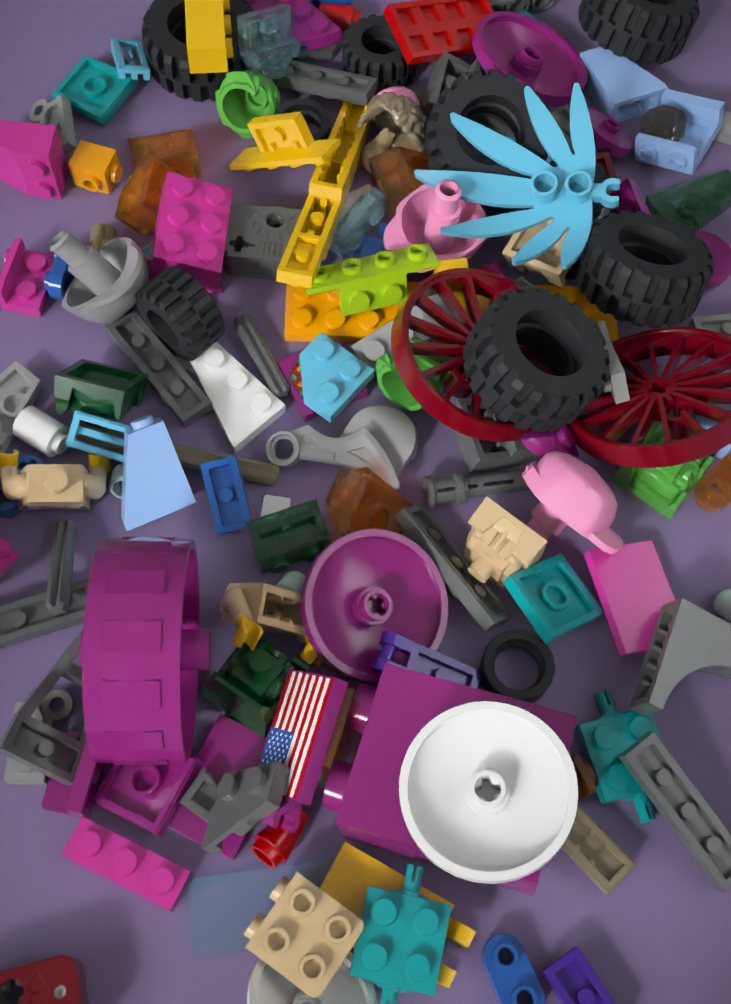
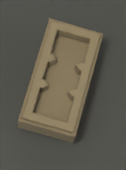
M578 804L574 823L561 849L607 895L636 864Z

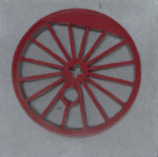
M454 268L440 271L427 277L416 286L399 307L391 330V348L396 368L414 399L430 415L447 427L466 436L484 441L510 442L521 440L527 430L514 427V423L509 420L503 422L496 417L498 414L495 411L496 421L479 417L482 398L479 394L475 395L469 384L472 380L466 377L464 369L466 361L463 359V348L467 343L466 338L482 316L477 295L488 298L489 307L503 293L523 287L489 271L473 268ZM453 292L464 293L469 316ZM438 294L452 316L428 297ZM416 305L442 327L412 316V308ZM409 329L446 344L412 343L409 340ZM519 347L526 359L544 360L534 350L528 347ZM414 355L457 358L422 371ZM531 363L539 370L553 375L552 370ZM448 372L444 377V386L448 393L442 396L428 380ZM472 394L469 413L449 401L452 396L464 399Z
M669 327L635 333L611 342L622 367L625 366L634 375L625 373L630 400L616 404L610 391L605 393L602 391L580 415L599 413L581 421L576 418L568 424L576 437V444L583 451L604 462L625 467L659 468L674 466L703 458L724 448L731 443V411L709 403L731 405V389H724L731 387V372L722 373L731 368V338L706 329ZM670 355L662 375L659 376L656 357ZM682 355H692L677 368ZM650 358L654 378L636 362ZM707 359H713V361L702 365ZM695 414L719 423L709 429H704L696 421ZM641 419L631 443L616 442L618 438ZM662 421L665 442L643 444L652 422ZM615 422L602 435L593 433V431Z

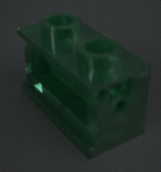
M317 499L246 522L248 537L262 574L284 572L292 564L303 560L313 562L318 554L331 544V535L328 533Z

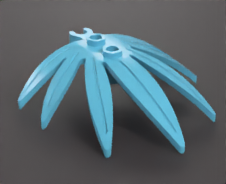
M575 83L573 86L570 105V137L574 155L571 153L560 127L549 110L529 86L524 88L525 102L534 131L545 151L558 165L557 167L551 166L509 138L452 112L450 114L451 123L474 147L500 165L532 178L467 171L414 170L416 179L434 189L437 183L442 180H453L462 189V195L459 199L502 208L533 209L509 212L441 227V234L460 238L498 237L518 233L552 219L554 220L539 231L512 258V265H521L541 256L551 249L565 232L569 230L562 244L560 261L562 269L571 267L581 256L590 236L593 212L592 203H601L607 208L618 207L619 196H609L607 192L619 190L620 180L616 178H609L602 183H594L596 164L594 134L588 108L579 83Z

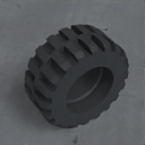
M154 0L150 5V9L144 15L142 36L147 61L155 81L171 94L175 92L177 97L185 100L187 97L193 98V101L202 102L203 99L216 101L215 91L220 89L227 73L255 70L260 64L261 58L259 27L256 13L246 0H230V12H224L225 15L230 14L232 35H226V38H232L234 57L227 58L228 72L190 74L186 44L185 0Z
M582 0L578 10L581 27L584 32H588V37L592 41H597L600 47L605 50L609 49L614 55L624 56L634 62L642 61L644 64H652L653 62L663 64L677 57L681 53L700 14L698 0Z
M489 69L488 74L482 76L480 70L470 72L467 80L462 76L454 80L451 88H445L439 95L426 126L424 151L425 155L429 156L427 163L429 169L491 173L531 179L532 177L517 173L500 164L486 165L470 158L459 143L458 130L451 123L450 114L454 112L465 118L478 113L495 115L507 123L514 134L517 144L546 161L548 153L543 148L534 131L524 97V88L529 86L533 90L534 87L527 81L523 85L516 82L518 76L510 72L507 77L499 76L500 71L495 69ZM538 95V97L540 98V100H541V101L543 102V104L545 105V102H544V100L542 99V97H541L540 95Z
M627 210L620 211L617 214L614 212L609 213L592 225L587 245L579 258L575 270V277L581 293H585L586 300L591 305L596 304L598 310L602 313H609L614 316V319L621 322L624 320L632 322L634 326L642 327L643 325H649L650 328H660L666 325L670 327L685 321L696 311L713 273L714 263L712 253L707 248L704 240L697 238L695 232L691 229H685L680 226L679 222L666 220L661 215H648L643 211L630 213Z
M532 287L503 293L491 303L466 338L467 343L463 348V359L466 361L464 363L465 374L467 378L472 380L469 384L475 395L479 394L483 399L481 404L487 410L490 408L498 414L496 417L503 422L509 420L514 423V427L522 430H527L531 427L534 432H546L548 429L555 431L563 428L566 424H570L601 394L609 377V352L604 349L606 341L603 334L598 333L595 329L597 325L591 317L587 318L582 313L583 308L578 304L572 305L566 301L567 297L559 293L552 295L548 289L536 288L533 291ZM518 344L537 352L548 363L553 375L545 373L532 365L523 355Z

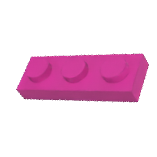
M83 816L61 854L173 912L192 875L191 871Z

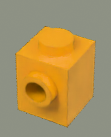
M80 140L68 163L74 185L92 192L97 191L110 195L115 183L118 184L122 178L123 167L119 163L116 149Z

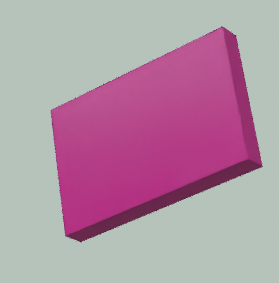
M652 540L623 544L617 554L606 553L600 548L589 549L584 554L620 658L647 653L661 606L675 601Z

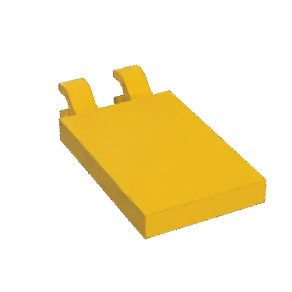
M344 842L320 889L361 919L368 886L388 891L403 890L405 876L349 843ZM420 887L419 894H422L431 901L452 905V912L454 904L425 887ZM449 917L446 937L464 948H469L476 931ZM441 963L437 983L445 988H450L457 972Z

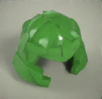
M255 70L227 73L220 89L215 91L216 107L223 125L229 126L241 138H254L247 124L254 117L274 115L279 106L280 93L273 79Z
M419 338L410 339L412 343H432L430 341H422ZM387 351V353L380 356L376 361L375 372L378 385L384 395L396 406L408 411L417 412L420 409H424L403 383L396 368L392 352ZM414 355L422 371L446 362L444 356ZM448 372L428 380L440 394L443 391L444 377Z

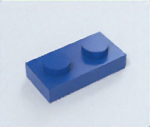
M233 455L200 464L217 535L254 527L238 456Z

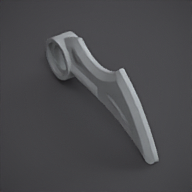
M306 425L290 432L279 431L274 433L268 439L265 446V453L268 459L281 468H292L301 460L320 462L355 469L380 480L394 489H399L400 487L397 474L388 455L365 427H362L352 435L332 438L322 435L310 425ZM282 441H291L293 444L292 455L287 459H279L276 454L277 445Z

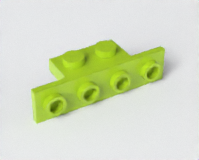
M429 243L413 244L407 248L381 251L375 255L348 258L343 262L325 266L320 265L312 288H303L307 296L338 289L341 313L343 316L403 303L408 297L406 274L439 267V260Z

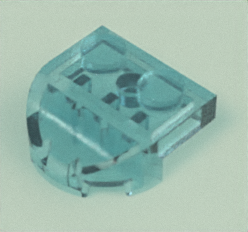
M281 3L238 15L239 52L245 65L249 69L265 74L272 79H280L290 72V69L287 67L292 57H298L300 51V40L292 38L290 5Z
M373 187L367 196L362 194L338 223L329 249L340 258L344 259L350 250H356L363 241L364 233L371 225L375 226L381 220L385 209H383L384 194Z

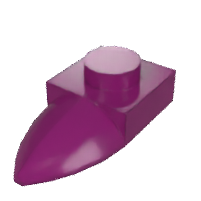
M568 424L555 431L548 429L546 432H534L532 429H529L521 438L522 444L540 458L552 451L567 453L576 458L579 457L576 448V437Z

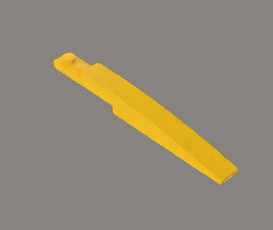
M348 101L343 102L328 138H339L341 145L332 154L330 161L315 168L309 182V195L277 268L276 282L289 284L293 287L312 288L321 261L327 257L366 141L371 121L365 123L361 129L358 128L357 121L363 116L368 104L366 106L354 105Z

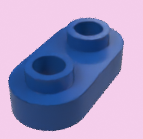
M54 253V264L51 271H47L45 274L44 288L48 291L50 298L63 300L75 276L68 271L69 265L56 253Z
M508 934L496 935L489 939L482 950V963L499 1003L518 1004L517 994L521 990H525L531 997L530 1004H545L543 989L521 942ZM501 948L508 949L512 954V961L509 965H503L498 960V952Z

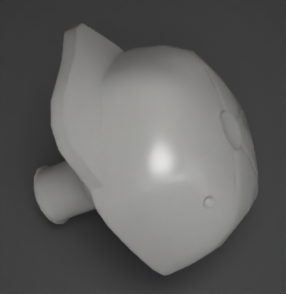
M69 230L61 231L51 242L50 251L56 253L69 265L68 271L75 276L62 301V307L65 310L89 322L110 324L121 318L136 304L135 294L146 285L149 277V267L146 257L131 238H113L100 248V252L91 245L84 246Z

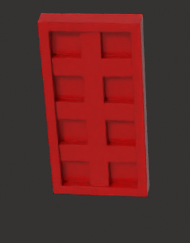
M417 0L388 4L383 14L407 64L414 65L437 61L444 51L455 57L475 55L472 43L474 32L482 18L494 11L489 0Z

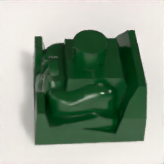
M81 359L54 375V399L57 414L63 415L71 409L73 415L75 410H79L106 419L115 417V419L120 420L126 416V413L130 412L132 406H139L143 403L149 374ZM86 421V425L107 429V427H103Z
M261 635L254 650H251L245 642L241 647H237L219 671H214L204 683L201 695L265 738L270 731L289 669L310 672V667L296 657L290 662L286 654L280 653L272 647L271 644L266 642L265 636Z

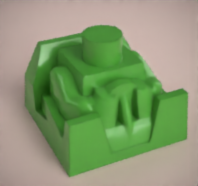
M656 421L651 427L643 444L665 442L663 426L660 422ZM709 456L706 459L700 458L679 465L659 468L621 466L612 480L671 520L707 473L714 458Z

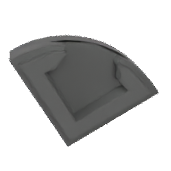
M202 769L180 800L181 805L207 823H209L218 787L217 782L208 770Z

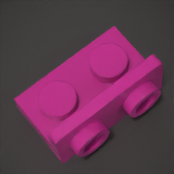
M14 238L11 248L5 252L4 266L0 274V305L3 310L42 317L49 298V293L44 288V278L46 272L52 269L54 254L26 250L23 240Z

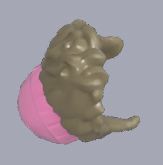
M393 86L382 90L374 96L363 116L357 121L358 128L361 129L365 123L372 120L378 130L382 131L383 128L387 127L395 133L390 145L392 150L389 153L392 165H396L401 159L410 157L413 153L422 152L426 140L425 131L428 118L422 113L416 94L404 86Z

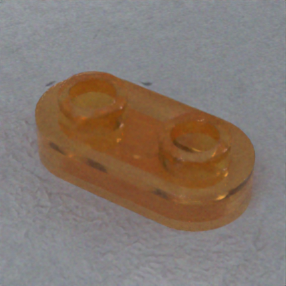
M731 453L723 457L695 487L694 499L696 503L708 512H719L731 502ZM711 487L717 488L720 494L713 492Z

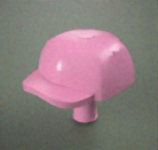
M442 180L437 183L435 189L424 184L410 193L396 207V215L387 225L384 232L383 243L385 250L393 251L407 248L413 244L429 243L439 261L467 258L469 260L481 248L487 238L445 236L441 234L440 228L485 218L486 213L480 204L459 199L462 195V189L453 180ZM430 268V269H426V270H421V271H417V272H415V273H424V272H427V271H431V270H433V269H435V268Z
M558 451L546 453L539 462L533 461L529 466H526L522 477L533 494L540 500L531 511L533 517L526 524L529 528L548 540L552 534L558 536L569 525L606 553L617 554L623 546L622 538L609 528L616 517L618 507L615 495L592 467L573 455Z

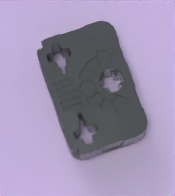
M241 203L231 205L223 257L225 272L234 277L276 280L277 268L302 209L256 206Z

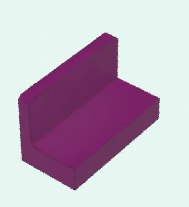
M71 730L64 732V734L77 740L78 732ZM87 739L73 785L67 786L50 778L41 804L43 809L80 818L83 816L89 819L94 804L91 800L98 790L106 763H96L92 759Z

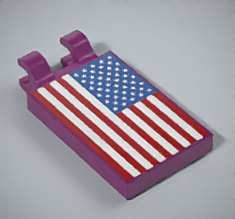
M289 669L259 765L279 761L290 768L280 808L265 819H260L264 821V824L277 828L279 820L284 814L281 828L293 833L297 830L300 823L302 805H311L348 682L335 677Z

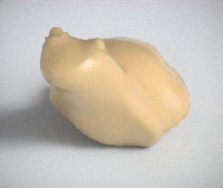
M387 127L383 128L372 141L366 144L361 152L365 169L375 177H382L389 170L390 156L388 150L395 133Z

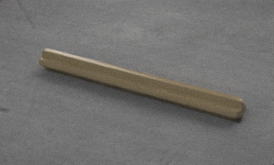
M80 423V426L124 439V432ZM77 433L76 440L124 453L123 446ZM173 443L181 466L201 471L200 464L232 456ZM238 457L243 480L271 486L277 484L280 473L278 465Z

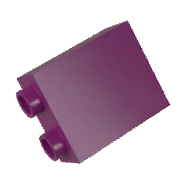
M385 663L377 688L365 684H360L357 688L349 713L348 730L362 734L353 764L338 759L334 762L324 790L323 808L338 812L335 823L344 838L437 866L425 856L412 839L403 818L399 798V778L404 757L409 746L422 728L441 713L462 704L481 701L506 703L526 710L546 723L560 738L569 753L577 716ZM541 868L521 879L506 883H496V885L534 896Z

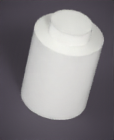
M31 405L24 408L14 421L13 435L48 457L60 455L69 447L65 445L70 430L69 427L35 406Z

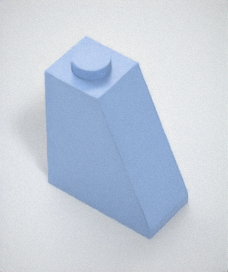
M602 47L580 53L587 70V82L583 89L597 110L609 115L617 122H621L660 109L661 96L668 88L664 82L628 60V58L614 55L609 49L605 50Z
M146 415L132 421V428L124 431L121 519L127 531L196 503L164 421L159 417L153 419L152 415Z

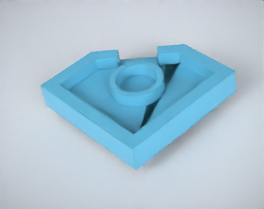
M322 332L299 354L304 404L329 423L374 378L375 370Z

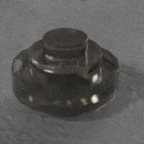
M661 105L648 110L640 121L641 133L675 142L682 139L687 131V117L685 113L669 105Z

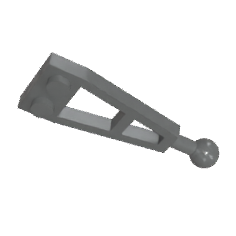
M82 630L14 714L0 742V753L67 786L73 785L87 739L84 713L77 740L31 717V715L61 676L82 687V669L80 666L72 663L80 652Z

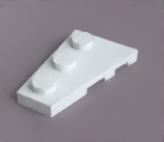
M215 342L195 360L190 361L191 368L204 394L212 402L217 420L229 439L234 454L286 412V405L219 343Z

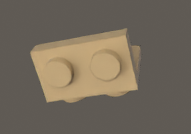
M296 872L291 880L283 876L269 896L275 904L265 917L258 912L243 934L250 939L245 948L307 995L317 998L322 995L362 933L364 923L358 916Z

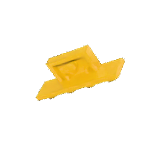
M301 111L254 117L247 126L258 147L245 148L229 164L231 171L245 170L249 172L257 168L272 170L280 166L296 168L303 164L320 166L331 160L332 154L341 145L339 138L314 141Z

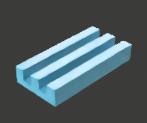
M111 39V51L119 79H125V73H130L131 79L138 80V74H142L144 80H150V67L142 41ZM120 47H123V52H124V55H125V59H126L127 64L124 63V59H123V56H122V52H121ZM130 47L135 48L139 65H135Z
M75 410L65 445L123 462L124 453L76 440V436L78 433L124 447L123 438L80 426V422L83 420L120 432H124L132 428V426Z

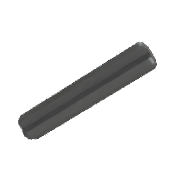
M247 313L236 316L233 321L234 327L266 386L280 400L289 396L290 386L251 316Z
M71 519L66 521L59 520L55 525L45 603L48 612L53 615L57 613L64 614L69 609L77 527Z

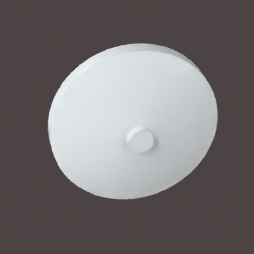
M481 701L462 704L441 713L416 735L408 748L401 767L399 798L407 829L412 839L428 859L444 871L458 878L477 883L496 884L526 877L539 870L557 854L567 839L574 823L578 805V783L575 768L566 747L546 723L519 707L500 702Z

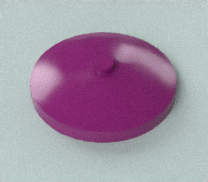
M497 11L483 17L473 35V49L478 61L487 73L489 69H495L500 71L499 76L507 77L509 72L517 75L516 82L523 85L527 81L534 87L533 91L535 94L542 97L546 106H563L571 103L574 84L579 83L581 90L586 85L587 70L581 56L567 39L545 23L521 13Z
M365 529L349 533L333 541L318 554L309 567L302 585L300 610L303 627L311 646L330 668L356 681L379 683L381 675L372 671L370 667L373 658L379 656L382 647L379 644L382 632H393L437 651L447 626L448 597L443 578L436 564L418 544L392 531ZM396 651L393 662L402 665L405 654Z

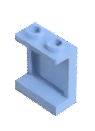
M666 89L661 96L660 113L646 134L638 133L635 137L634 160L693 175L722 128L725 102Z

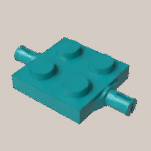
M610 689L597 692L594 696L602 716L597 720L579 724L574 729L585 760L589 762L596 774L597 782L595 785L601 805L617 800L633 801L640 824L654 821L657 817L649 797L618 757L646 732L654 731L663 743L652 712L641 715L636 711H617Z
M407 864L403 890L388 891L368 886L361 917L364 929L356 940L349 976L369 980L379 988H382L380 1004H387L388 1000H390V1004H397L399 993L413 991L435 997L452 905L431 901L422 894H419L425 868L417 866L415 879L412 883L415 866Z

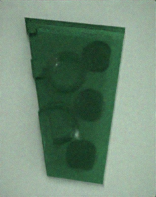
M727 169L648 195L645 204L653 216L657 214L663 216L666 220H674L679 222L683 228H689L696 233L731 207V172Z

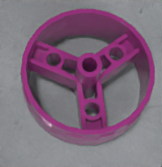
M122 537V539L104 538L99 542L90 571L84 628L81 633L79 652L82 669L85 733L89 752L96 763H113L114 765H169V763H187L190 760L195 733L199 670H210L211 629H200L198 559L195 542L192 539H176L175 537Z

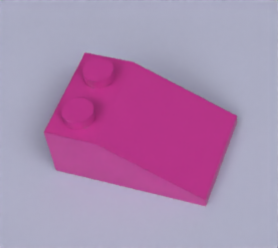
M0 120V180L30 197L62 200L69 167L56 125Z

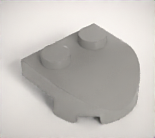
M370 406L360 410L353 416L339 438L352 435L362 427H365L382 446L399 478L409 461H414L418 452L419 443L415 425L407 415L392 407Z

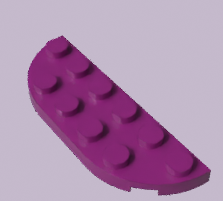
M246 0L256 13L259 37L273 47L290 51V46H307L308 50H315L343 39L341 28L308 0Z

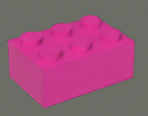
M167 172L160 196L149 262V279L155 278L167 267L174 266L193 276L209 293L214 292L222 272L233 189Z

